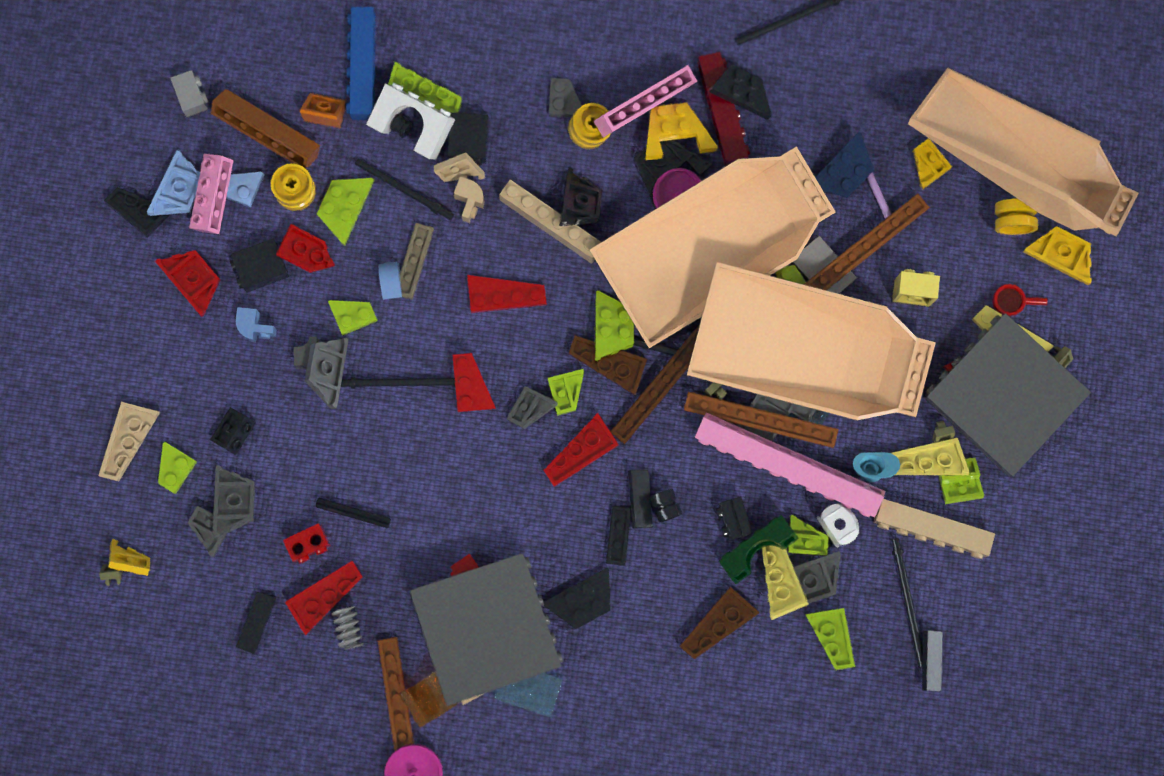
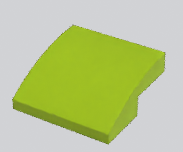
M976 458L965 459L970 472L969 475H939L945 504L982 499L984 497Z

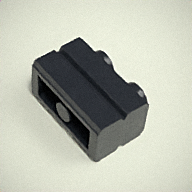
M742 497L718 503L716 513L718 519L723 520L724 526L721 529L724 538L728 537V540L732 541L753 534Z

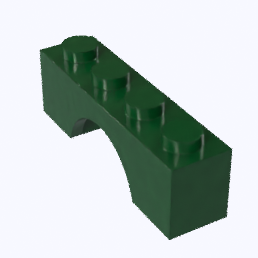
M781 515L773 518L763 529L755 531L748 540L740 542L736 549L725 553L722 559L719 560V563L731 580L738 584L752 573L751 560L758 550L767 546H775L784 550L799 538Z

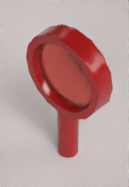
M1006 284L996 290L992 302L997 312L1002 315L1006 313L1011 317L1020 313L1025 305H1047L1048 300L1047 298L1025 297V293L1021 288L1013 284Z

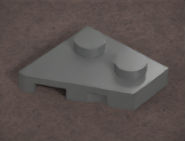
M551 78L549 116L572 117L582 105L570 79Z
M525 386L509 413L507 420L525 429L555 408L558 403Z
M197 506L188 524L196 533L197 538L204 545L208 554L211 557H215L227 534L213 538L214 514Z

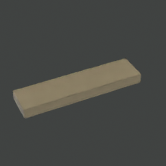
M415 223L400 272L402 297L413 300L434 232L433 227Z

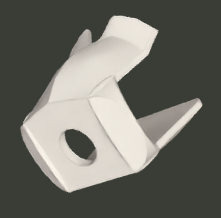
M840 503L827 507L821 516L817 517L819 523L837 548L839 545H846L852 542L859 534V523L851 509L844 507ZM836 519H843L846 526L844 529L838 530L835 528L834 522Z

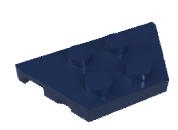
M858 132L815 177L823 191L848 198L874 171L862 134Z

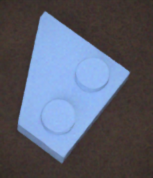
M264 173L232 174L226 198L251 207Z

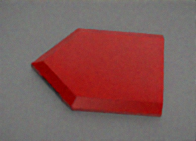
M290 224L276 252V256L309 273L335 266L327 251L328 248L325 241Z

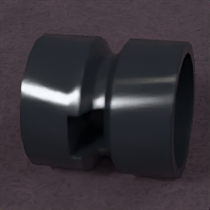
M668 489L649 497L652 506L658 509L655 514L659 523L682 515L679 504L674 503L676 495L673 489Z

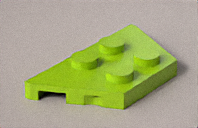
M372 178L332 180L317 212L318 217L339 239L342 245H346L374 183Z
M600 291L595 293V360L598 361L601 357L616 354L620 350H626L634 345V323L623 304Z

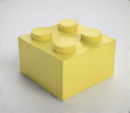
M911 269L901 271L894 280L892 302L931 306L938 299L940 276L934 275L935 273L933 272L915 273V270Z

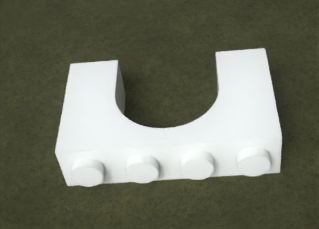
M396 83L392 85L385 84L366 125L381 133L389 134L391 131L390 127L398 114L405 108L414 107L420 112L424 123L422 134L414 151L429 159L436 160L455 121L450 116L451 113L442 108L439 111L434 108L435 104L428 100H424V102L419 100V96L409 91L406 93L402 91L403 87Z

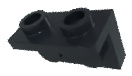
M230 407L210 440L236 455L256 422Z

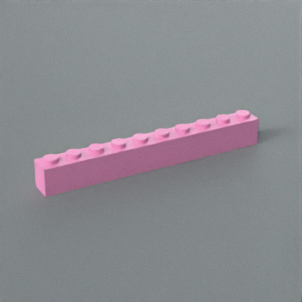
M706 413L695 436L701 444H710L722 453L728 452L740 461L746 460L752 463V466L758 469L764 468L769 470L770 474L776 477L782 476L787 478V481L794 485L800 484L805 486V489L810 492L821 493L824 498L831 501H839L844 507L857 509L862 515L867 517H875L885 495L884 490L709 413Z

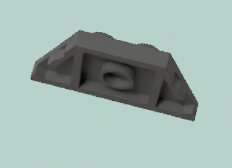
M348 338L314 343L310 346L305 382L330 409H336L338 406Z
M216 465L213 538H218L254 521L255 482L248 478H242L235 472L231 473L219 465Z
M840 551L794 567L808 604L836 595Z

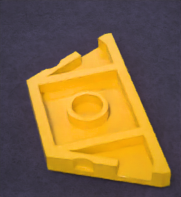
M1058 226L1023 251V253L1086 285H1090L1092 282V278H1090L1091 243Z

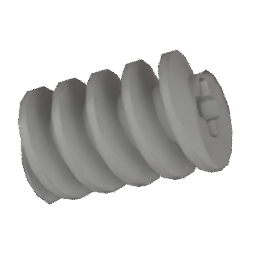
M354 607L340 609L332 613V616L338 617L333 621L334 624L340 625L335 628L336 632H341L337 639L343 640L338 644V647L345 648L344 650L364 645V643L357 642V640L362 638V635H356V632L361 629L360 627H354L359 622V620L352 618L357 615V612L351 611Z

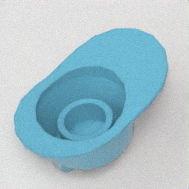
M866 452L858 454L854 458L853 467L858 476L864 481L876 482L880 478L895 475L900 469V461L891 453Z

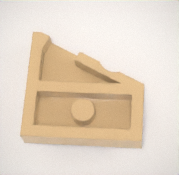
M467 153L434 165V172L444 182L459 180L460 177L467 179V176H479V179L485 178V172Z

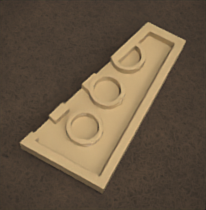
M121 402L98 476L120 481L160 412Z

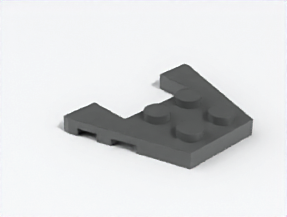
M757 394L750 405L752 408L789 416L792 412L808 422L816 409ZM738 425V427L772 442L777 435L776 433Z

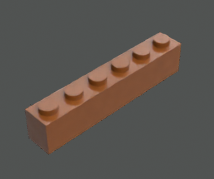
M225 89L213 100L212 115L293 164L301 165L307 169L317 159L320 149L319 144L231 91Z

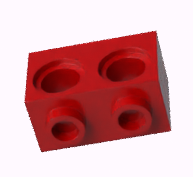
M319 523L283 540L292 561L295 563L299 562V564L310 559L309 556L315 553L317 555L328 551L327 547L331 546L322 525ZM320 535L321 543L314 546L312 544L313 537ZM297 544H302L304 547L301 554H296L294 551Z

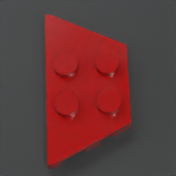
M196 250L182 255H172V257L162 260L156 259L157 265L199 315L203 317L218 287L219 277Z

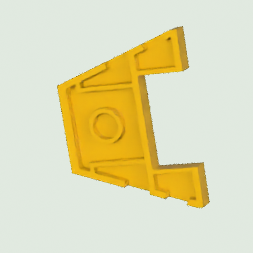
M688 103L656 106L650 110L645 160L662 158L663 152L660 141L695 137L700 153L716 152L717 145Z

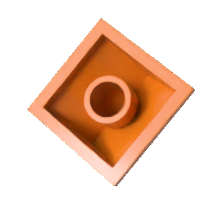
M310 93L301 107L300 113L306 122L341 128L346 100Z

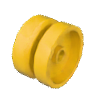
M588 103L582 105L573 114L569 121L568 132L576 145L585 149H593L606 141L610 134L602 137L594 120L609 112L607 108L597 103Z
M285 164L279 167L272 176L271 190L279 204L285 209L292 211L302 210L313 202L316 195V186L308 170L303 166Z
M1017 198L999 201L995 204V215L999 217L995 221V231L1006 235L1033 233L1038 230V219L1034 217L1037 211Z

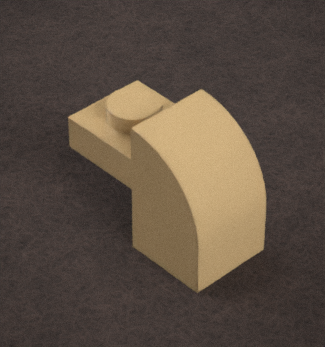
M460 177L454 197L457 200L466 202L462 213V220L470 223L471 218L475 219L478 211L476 206L484 207L483 192L476 182Z

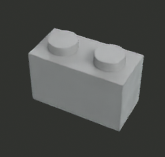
M190 70L171 77L176 95L186 117L208 110L206 103L209 101L205 92L200 90L202 82L198 75L195 76L193 71Z

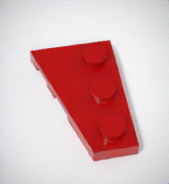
M453 354L458 412L496 409L473 354Z

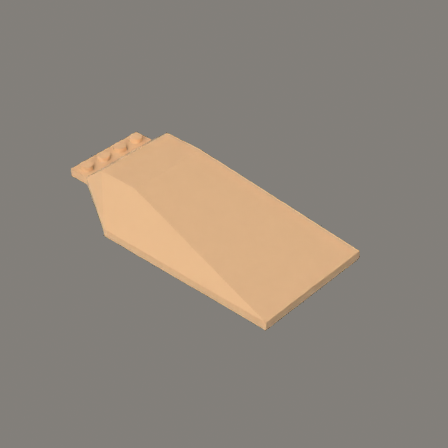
M949 68L946 69L908 123L914 129L1038 213L1074 231L1100 228L1108 234L1117 236L1139 194L1121 185L1100 146L1101 141Z
M795 147L780 157L749 158L734 161L590 249V252L647 346L651 348L703 316L717 262L770 276L798 259L818 223L834 214L835 210L800 151Z
M717 262L687 375L853 420L895 412L916 417L936 342L917 338L886 306Z

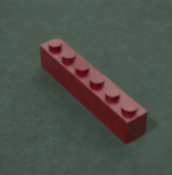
M720 52L699 56L697 65L723 163L726 167L738 159H748L750 149L748 144L745 145L743 139L745 138V131L739 124V120H741L739 110L735 109L733 103L708 92L709 88L716 83V80L727 68L725 58L721 57Z

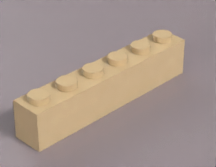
M509 180L499 194L501 202L591 264L594 262L595 258L590 249L602 242L577 225L559 226L560 213L512 180Z
M886 499L882 500L873 520V523L878 524L877 527L881 529H896L898 534L904 536L912 534L915 535L917 540L926 542L928 539L934 541L933 544L936 546L945 547L947 545L953 547L952 550L955 552L964 553L966 551L971 553L972 557L978 559L990 555L995 533Z

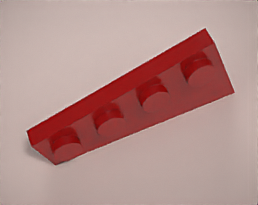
M467 275L471 313L547 305L545 285Z
M597 413L543 471L553 487L619 446V444Z
M352 560L285 601V604L306 635L363 576Z

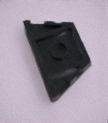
M733 64L728 66L716 80V83L709 88L708 92L766 120L772 117L763 80Z
M568 167L559 226L597 223L600 215L603 190L592 184L584 176L579 178L573 173L574 169Z
M608 567L543 602V606L575 629L609 612L611 608Z

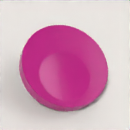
M674 168L665 172L657 179L654 185L653 200L656 208L661 207L701 182V179L692 171L684 168Z
M408 744L392 753L387 761L384 776H443V769L439 757L430 748L420 744Z

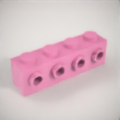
M204 154L189 228L200 232L219 234L234 160L224 156Z

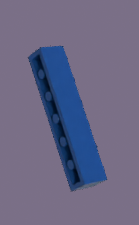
M351 7V14H348V25H351V31H348V43H351V49L347 50V58L350 60V67H347V77L350 78V85H347V96H350V103H347V114H350L352 120H369L375 107L376 14L374 7Z

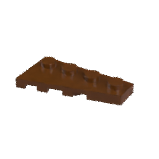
M575 335L569 350L570 356L634 396L636 395L647 361L646 358L620 350L616 354L606 355L596 361L595 342Z
M729 587L679 647L691 658L696 659L760 612Z

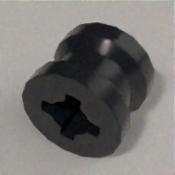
M400 114L393 121L390 130L399 133L401 138H405L411 131L413 122L406 121L404 116Z

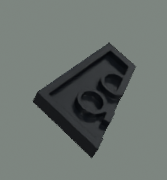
M119 187L104 199V202L147 238L171 215H148L147 210L152 200L148 201Z

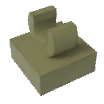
M1066 346L1062 349L1055 347L1054 350L1057 355L1052 357L1066 368L1073 360L1071 349Z
M714 382L704 392L708 397L715 394L720 400L727 394L721 388L722 384Z
M944 421L936 422L937 427H935L933 433V443L954 439L955 430L953 426L946 427Z
M103 564L99 573L100 580H105L106 585L110 586L111 579H116L117 585H119L122 580L123 570H115L109 568L108 564Z

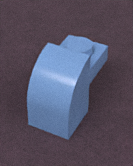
M386 262L379 264V279L383 300L402 297L399 263Z
M237 307L236 326L238 331L247 340L256 343L257 335L261 339L276 337L277 329L274 326L258 324L260 313L257 309Z

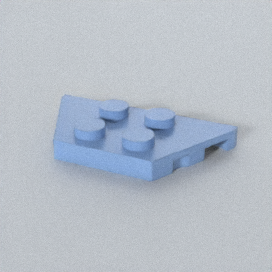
M178 150L147 210L150 216L190 213L194 206L200 172Z

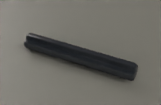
M318 498L316 501L317 508L385 528H388L391 523L389 517L323 498Z

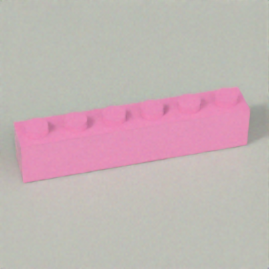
M686 66L594 120V123L602 137H605L698 81L689 66Z

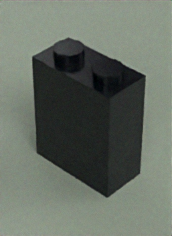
M451 112V117L455 121L449 131L448 159L467 153L477 165L486 163L489 115Z
M274 238L231 254L233 260L230 261L233 271L238 273L239 277L236 278L240 289L243 288L246 293L289 277L284 260L276 256L279 247Z

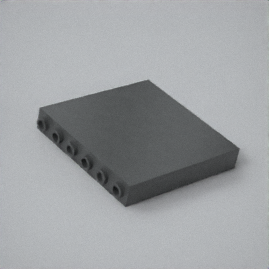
M1005 313L1001 316L996 315L991 320L992 326L988 330L984 328L977 335L979 339L976 343L971 342L964 349L966 353L962 358L958 356L951 363L953 366L951 370H945L938 377L940 381L936 385L932 384L925 391L927 395L924 399L1007 477H1013L1091 392Z
M523 553L410 590L414 608L446 706L561 667L560 663L563 662L560 651L555 649L556 638L554 633L549 631V617L547 613L542 611L541 606L544 603L541 595L536 593L535 587H537V582L534 575H530L529 569L531 564L528 557H524Z

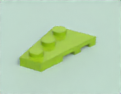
M844 608L806 614L835 670L855 667Z

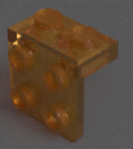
M433 672L416 685L400 693L404 704L408 707L414 721L420 728L458 705L456 703L446 706L436 672Z

